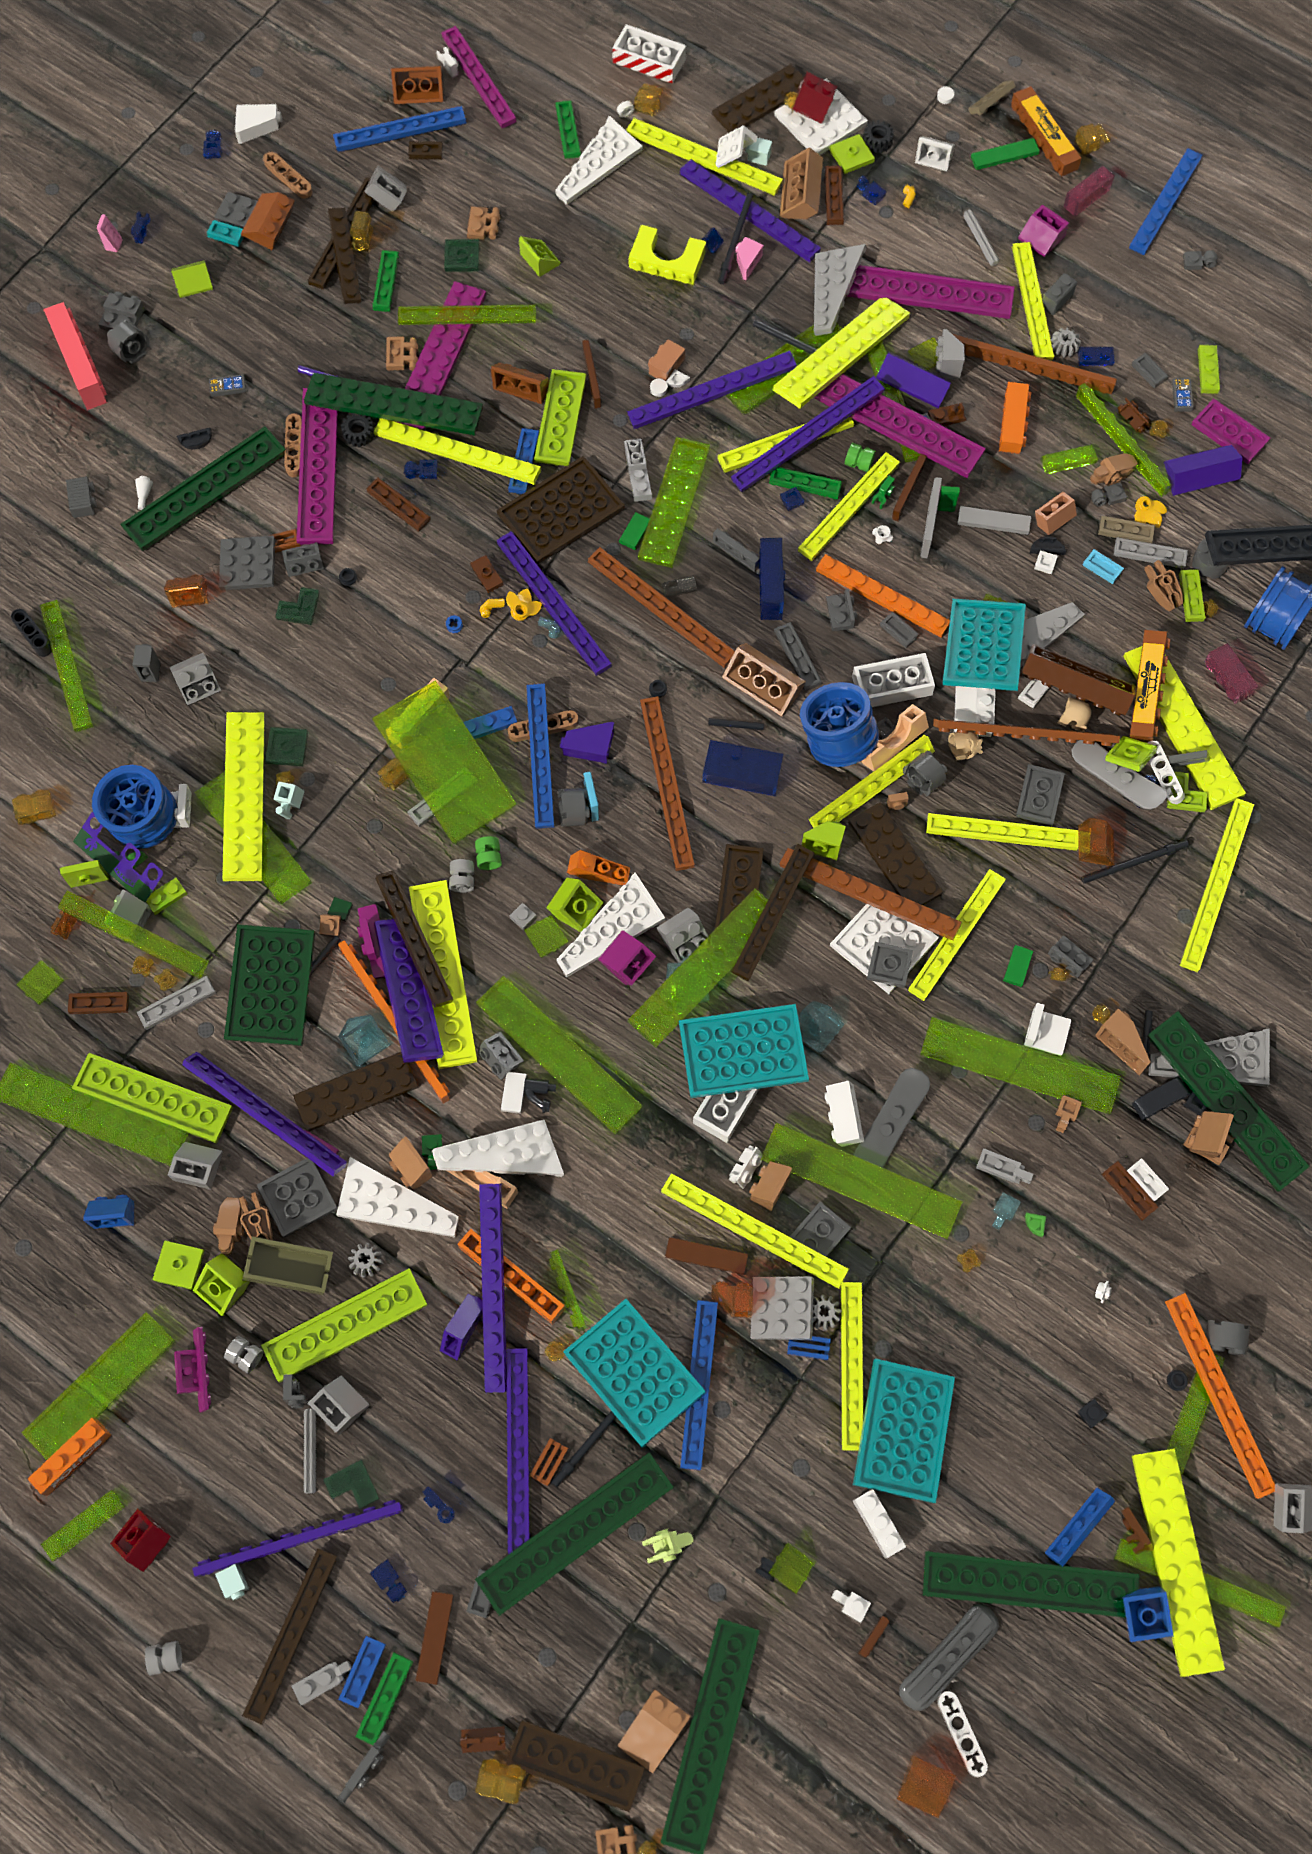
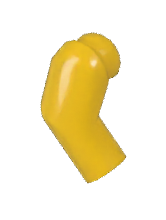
M906 185L903 192L907 196L903 206L910 208L916 192L914 186Z
M488 599L480 607L481 616L487 618L490 616V611L493 608L504 607V599Z

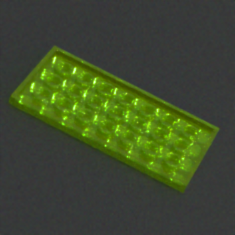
M436 680L372 718L373 723L452 844H455L517 805Z

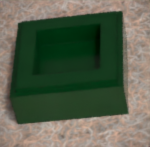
M334 897L327 914L339 915L341 920L346 922L353 904Z

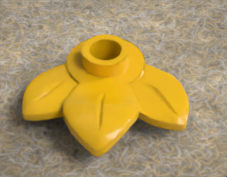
M1142 496L1136 501L1134 518L1136 522L1144 524L1147 522L1159 528L1162 523V514H1165L1167 509L1162 502L1158 500L1152 501L1149 497Z
M524 589L517 595L509 591L506 597L507 605L511 608V616L517 621H523L528 616L536 615L542 607L541 602L532 601L529 589Z

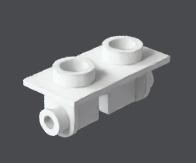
M749 1146L745 1148L739 1158V1161L744 1163L743 1166L736 1163L729 1174V1180L733 1183L737 1182L742 1189L751 1181L753 1172L762 1162L764 1155L758 1147Z

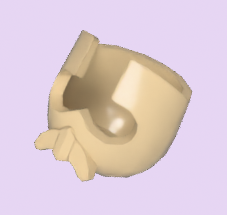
M1069 697L1065 712L1057 723L1063 726L1072 725V729L1084 732L1091 718L1089 704L1085 701Z
M968 730V734L957 733V731L950 733L948 743L956 761L969 759L977 753H983L981 750L983 740L979 739L974 731Z

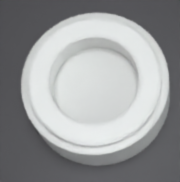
M949 87L940 88L937 95L938 101L942 104L951 103L954 98V91Z
M625 101L617 107L620 117H627L634 111L631 101Z
M655 379L651 382L650 392L652 395L661 397L667 393V383L665 380Z

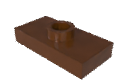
M486 555L470 563L471 568L487 593L503 586V581Z

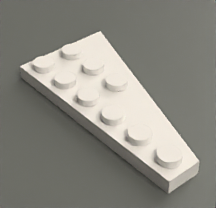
M609 116L607 123L604 127L600 128L599 134L596 138L592 139L584 150L578 163L574 164L570 174L558 186L556 195L566 205L640 153L642 145Z
M636 873L631 876V879L620 888L615 897L593 918L587 928L583 929L578 938L556 959L566 977L598 960V957L622 930L636 938L665 921L664 915Z
M545 1120L432 1150L438 1170L491 1171L494 1173L521 1175L527 1173L540 1176L555 1175L558 1177L564 1175Z
M351 1157L349 1158L336 1214L337 1217L455 1237L459 1216Z

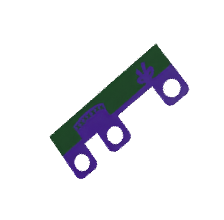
M92 812L73 842L93 860H98L105 871L132 895L146 902L162 878L163 871L156 864L149 863L142 875L137 873L133 866L141 855L140 851L132 843H127L118 856L97 837L103 826L100 824L98 829L91 828L90 820L95 817ZM129 848L134 849L136 853L132 861L127 860L125 856ZM155 868L158 871L156 880L148 878L149 869Z

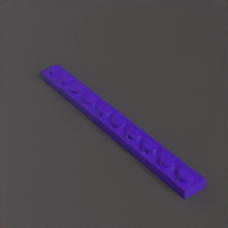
M691 159L680 169L682 176L740 215L746 196ZM751 202L746 217L749 222L809 263L815 258V253H820L821 247L755 202Z
M791 351L630 410L627 412L633 429H637L789 372L796 368L797 364Z
M875 376L871 377L731 476V480L741 492L745 491L884 392V387Z
M511 531L497 539L498 546L594 674L597 676L612 667L611 662Z
M195 1052L184 1059L182 1065L331 1176H335L346 1167L347 1162L200 1053Z
M501 1183L479 1184L485 1393L507 1392Z
M527 1348L507 1349L508 1555L529 1540Z
M396 1500L383 1503L384 1507L376 1509L375 1506L363 1510V1514L355 1516V1513L342 1516L343 1520L335 1522L333 1519L323 1522L322 1527L314 1529V1526L301 1529V1534L294 1535L293 1532L282 1535L279 1541L273 1542V1539L260 1542L261 1546L257 1548L247 1546L239 1549L240 1553L235 1555L229 1552L219 1555V1560L211 1562V1559L200 1561L198 1566L193 1568L194 1576L208 1575L234 1564L239 1565L404 1512L402 1503H396Z

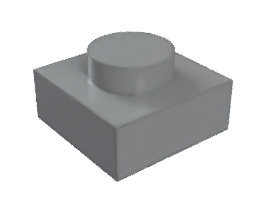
M524 903L509 916L523 931L537 918L536 914Z

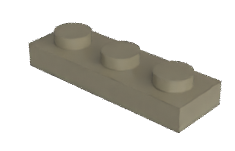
M1004 81L968 108L970 114L981 115L985 113L989 106L997 104L1001 97L1011 93L1010 90L1016 87L1014 81Z
M1101 516L1098 535L1152 543L1155 525Z

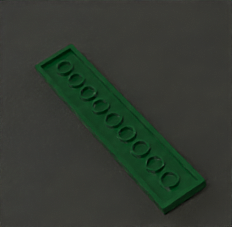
M314 372L304 398V404L474 436L483 410V403Z
M263 427L120 525L143 552L284 456L286 449L266 427Z
M1178 1011L1147 1035V1038L1210 1112L1234 1115L1228 1134L1277 1192L1281 1191L1310 1167Z
M649 1452L485 1571L475 1581L498 1616H500L674 1487Z
M925 1551L922 1596L1126 1618L1123 1597L1139 1589V1574L1068 1566L1062 1567L1059 1565Z
M718 1618L660 1844L692 1854H704L760 1630Z

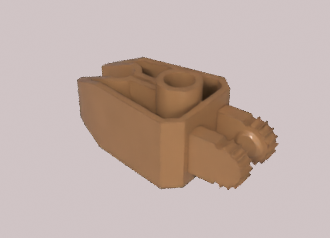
M1126 453L1105 458L1101 461V466L1094 470L1090 480L1093 484L1103 482L1107 486L1116 484L1127 478L1135 470L1134 467L1138 465V462L1133 455Z
M1157 560L1154 562V566L1159 576L1156 575L1151 565L1146 566L1144 569L1150 580L1146 588L1160 606L1170 612L1175 606L1179 607L1183 604L1182 591L1175 572L1171 570L1166 571L1162 562Z
M251 1193L252 1201L256 1209L249 1211L244 1196L240 1197L239 1200L244 1212L240 1221L250 1239L252 1237L260 1238V1234H263L266 1239L273 1240L269 1209L261 1206L257 1193Z
M227 1197L223 1201L219 1209L217 1222L214 1223L213 1234L219 1240L218 1247L221 1253L226 1256L231 1255L234 1243L239 1242L244 1234V1227L240 1221L243 1209L239 1198Z

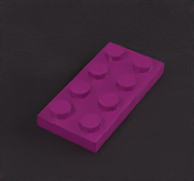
M1214 398L1191 424L1222 447L1232 445L1243 457L1242 461L1246 464H1249L1270 440L1269 436Z

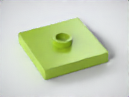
M860 134L830 145L829 150L839 166H842L844 174L874 163L875 158Z
M1122 736L1119 743H1116L1107 753L1105 761L1140 772L1157 752V746Z
M98 860L60 868L61 876L71 888L109 880L107 872Z
M164 1241L152 1280L193 1290L204 1250Z

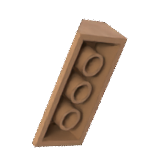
M810 147L785 161L780 217L806 220L819 211L823 158Z
M747 643L737 647L722 676L723 679L780 716H783L790 708L806 683L805 680Z

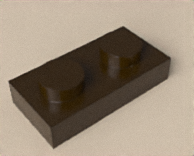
M409 141V159L442 160V142Z

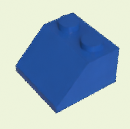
M127 1195L115 1196V1199L97 1197L95 1201L88 1202L83 1221L94 1229L134 1225V1201Z
M1161 1586L1138 1589L1123 1597L1130 1642L1174 1636L1167 1592Z

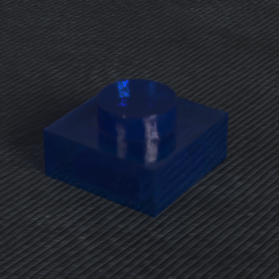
M710 228L702 238V241H706V247L710 253H715L724 242L715 228Z
M796 487L780 494V499L788 511L804 504V499Z

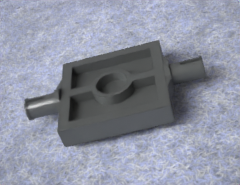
M383 1731L379 1739L374 1742V1746L368 1751L345 1784L341 1794L337 1797L340 1801L345 1803L352 1792L358 1788H363L371 1778L369 1775L371 1769L377 1768L384 1759L382 1755L384 1752L383 1747L391 1737L389 1734Z

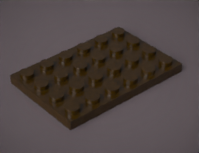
M582 456L496 511L497 515L509 530L513 532L534 561L539 564L624 510L625 505L588 460Z

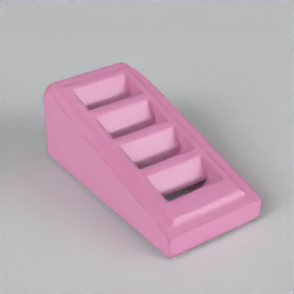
M102 214L97 230L104 248L107 251L118 252L122 243V237L107 216Z

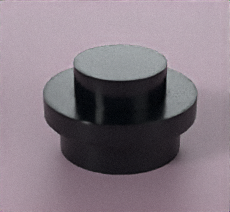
M345 568L340 572L339 580L343 585L351 586L357 581V574L354 570Z
M655 680L650 684L649 692L653 697L661 698L667 693V685L661 680Z
M1174 1370L1168 1374L1167 1384L1174 1391H1182L1187 1387L1188 1378L1184 1372Z

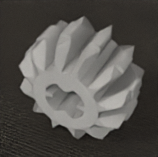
M1068 327L1065 330L1060 328L1058 332L1055 331L1051 338L1053 351H1056V356L1061 354L1063 358L1066 355L1071 357L1073 354H1076L1081 343L1079 334H1075V330L1069 331Z
M366 1243L363 1248L361 1244H358V1251L355 1249L351 1250L355 1256L348 1257V1260L352 1262L349 1268L355 1269V1275L361 1272L362 1278L366 1277L367 1272L372 1277L374 1276L373 1269L377 1272L380 1271L377 1264H383V1260L378 1259L382 1256V1253L380 1251L376 1252L377 1246L375 1245L370 1248V1244ZM365 1256L368 1258L367 1264L361 1262L364 1261L362 1258Z
M824 1295L820 1296V1301L816 1297L813 1298V1323L817 1322L816 1329L820 1327V1324H823V1330L826 1331L827 1324L834 1328L835 1323L833 1321H840L837 1315L841 1314V1309H834L839 1303L834 1302L831 1304L833 1298L829 1296L827 1301H825ZM821 1308H823V1311L825 1309L828 1310L827 1317L820 1315Z

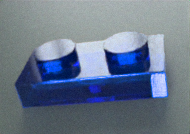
M1114 347L1078 348L1079 366L1114 365Z

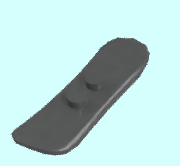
M909 1068L900 1074L881 1111L864 1136V1142L859 1144L853 1154V1165L860 1172L871 1176L878 1174L884 1167L902 1132L929 1091V1077L921 1070Z
M975 1604L944 1640L902 1681L899 1687V1695L908 1707L914 1711H922L928 1708L959 1672L994 1637L999 1628V1621L992 1609L985 1604Z

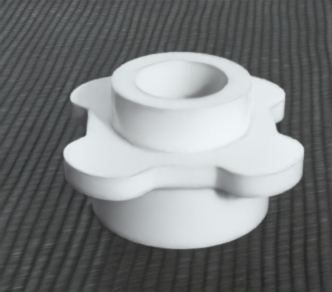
M879 526L873 529L872 533L876 537L875 542L877 544L892 541L893 537L890 535V528L888 526Z
M1109 1281L1105 1283L1099 1282L1095 1297L1100 1299L1101 1303H1104L1105 1299H1109L1112 1288L1109 1287Z

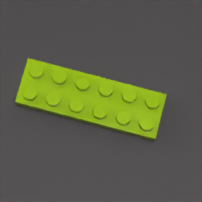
M552 369L534 457L535 462L568 466L570 464L585 388L586 373Z

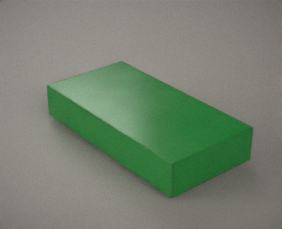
M941 486L937 505L938 511L955 512L960 487Z
M635 512L619 539V543L635 550L650 526L651 519Z
M1017 945L1014 946L1003 979L1004 982L1022 987L1033 954L1032 950Z

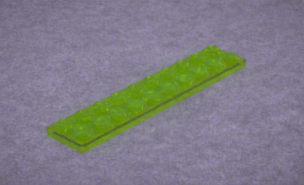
M755 888L639 1007L627 1022L656 1048L679 1024V1020H683L734 967L768 900Z
M502 976L476 1001V1005L614 1135L643 1108L630 1093L505 976Z
M934 1017L930 1019L920 1055L1059 1099L1065 1095L1082 1102L1081 1106L1107 1114L1112 1112L1121 1078L1119 1075Z
M11 1062L0 1081V1102L171 1166L174 1155L185 1142L188 1135L186 1131L73 1090L72 1085Z
M778 1123L774 1126L761 1160L767 1163L771 1161L792 1168L791 1173L946 1239H948L962 1201Z

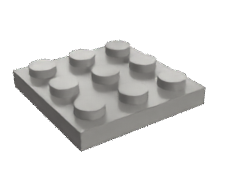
M753 1277L751 1339L812 1340L814 1278Z

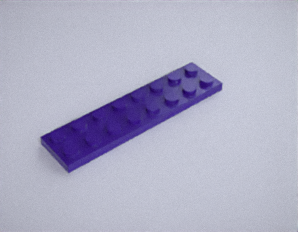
M394 919L375 921L374 928L403 1061L405 1063L442 1058L444 1054L432 1002Z

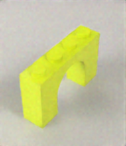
M641 225L629 255V268L694 285L706 253V241L689 238L686 249L681 257L672 261H665L657 258L653 253L657 242V229Z

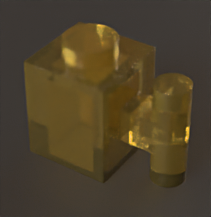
M644 83L639 88L634 99L635 111L653 116L655 111L659 110L661 103L659 95H662L663 89Z
M1092 123L1080 127L1075 137V142L1084 155L1098 150L1101 140L1104 143H1108L1111 140L1101 124H1097L1094 127Z
M393 758L377 772L380 777L378 781L384 788L389 787L392 791L409 777L406 769L397 758Z

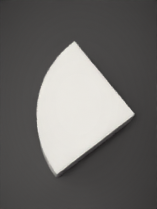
M674 370L666 383L668 387H682L690 381V377Z

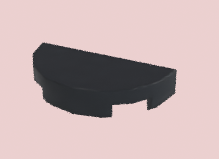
M209 427L177 435V439L184 448L190 450L200 449L210 442L212 430Z
M1041 536L1031 545L1029 553L1039 554L1040 551H1044L1053 555H1065L1066 549L1064 544L1062 545L1056 537Z

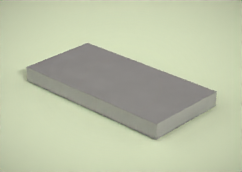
M934 478L921 558H928L942 478Z

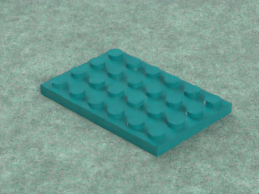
M953 599L943 685L1018 691L1026 604Z
M796 1004L679 1020L690 1098L809 1082Z
M627 1299L623 1300L563 1351L565 1356L642 1448L706 1393Z
M874 1359L853 1481L854 1486L936 1503L955 1377Z

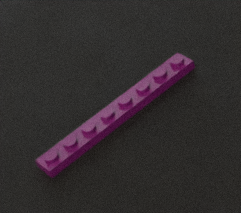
M455 26L441 32L442 38L500 127L503 129L516 123L515 115L458 28Z

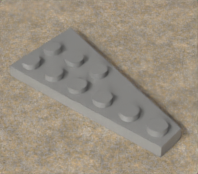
M865 244L815 253V336L833 333L839 318V311L845 303V296L850 291L856 276V269L861 264L863 253L866 252Z
M1073 602L1024 620L1020 670L1023 668L1032 644L1046 649L1084 618L1085 614Z
M1270 1028L1236 1037L1232 1036L1205 1042L1240 1084L1269 1086ZM1160 1052L1149 1056L1151 1062L1149 1064V1075L1179 1077V1074Z

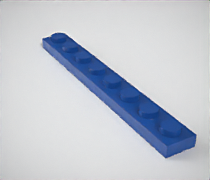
M462 106L337 133L333 134L337 152L466 124V118Z
M1187 148L1132 240L1129 249L1145 255L1201 161L1202 154Z
M545 684L526 685L535 829L553 828L554 815Z
M697 1301L690 1374L706 1393L686 1410L681 1469L701 1471L718 1302Z

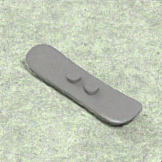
M1083 740L1075 743L1072 748L1074 760L1083 769L1115 789L1135 805L1146 810H1152L1160 806L1167 798L1168 794L1164 788L1136 771L1105 761L1108 751L1095 742L1094 745L1084 744Z

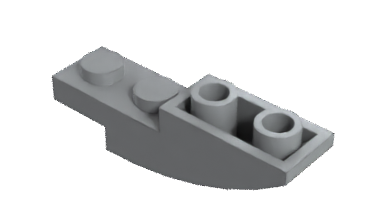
M642 440L624 441L634 501L651 500L652 492Z

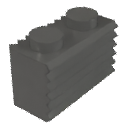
M1063 273L1050 289L1044 293L1042 300L1044 310L1054 315L1074 294L1077 281Z
M87 476L66 480L69 510L73 518L94 515V508L97 507L95 497L92 496V493L95 492L93 482H90Z
M149 644L136 645L132 666L138 674L140 681L158 682L161 663L153 647Z

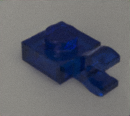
M862 175L858 179L857 188L863 191L862 196L873 205H876L886 195V190L875 182L870 184L865 176Z
M138 211L135 225L131 228V234L136 243L142 244L147 233L146 227L150 222L149 213H146V216L142 218L141 212Z

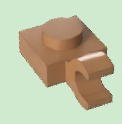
M1065 1095L1061 1097L1055 1114L1061 1117L1056 1131L1064 1133L1069 1120L1073 1122L1076 1120L1082 1102Z

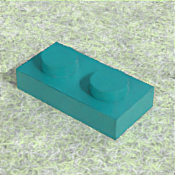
M216 220L212 221L207 231L209 238L238 247L244 238L241 235L242 228Z

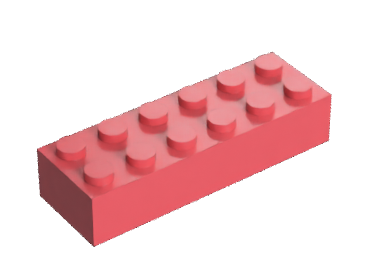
M62 302L44 309L86 409L89 410L107 403L104 397L107 393L98 372H96V367L83 337L78 332L79 328L70 308L66 309Z

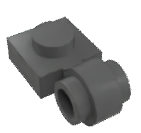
M1213 250L1206 251L1204 256H1202L1201 251L1184 252V270H1202L1203 265H1206L1207 268L1215 267L1218 262L1217 254Z
M1121 483L1104 487L1103 491L1096 489L1091 493V499L1097 507L1105 505L1106 502L1110 506L1124 502L1127 499Z

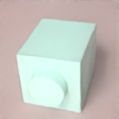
M757 138V142L747 146L748 161L767 166L771 155L772 141Z
M237 1564L215 1574L224 1597L227 1599L232 1598V1600H236L244 1596V1591L249 1589L241 1568Z

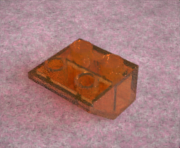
M716 1282V1285H712L711 1297L718 1302L730 1317L751 1318L753 1312L752 1286H749L748 1283H737L736 1286H728L727 1282Z

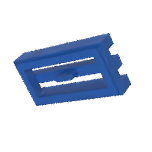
M812 1336V1340H805L825 1343V1346L789 1340L787 1354L828 1360L831 1339ZM792 1346L824 1351V1354L792 1350Z

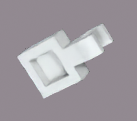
M444 47V54L436 51L438 60L443 63L444 68L451 77L457 76L458 63L454 57L452 58L449 55L448 48Z
M835 1590L831 1597L844 1605L841 1612L860 1623L871 1604L853 1592L847 1597L842 1592Z

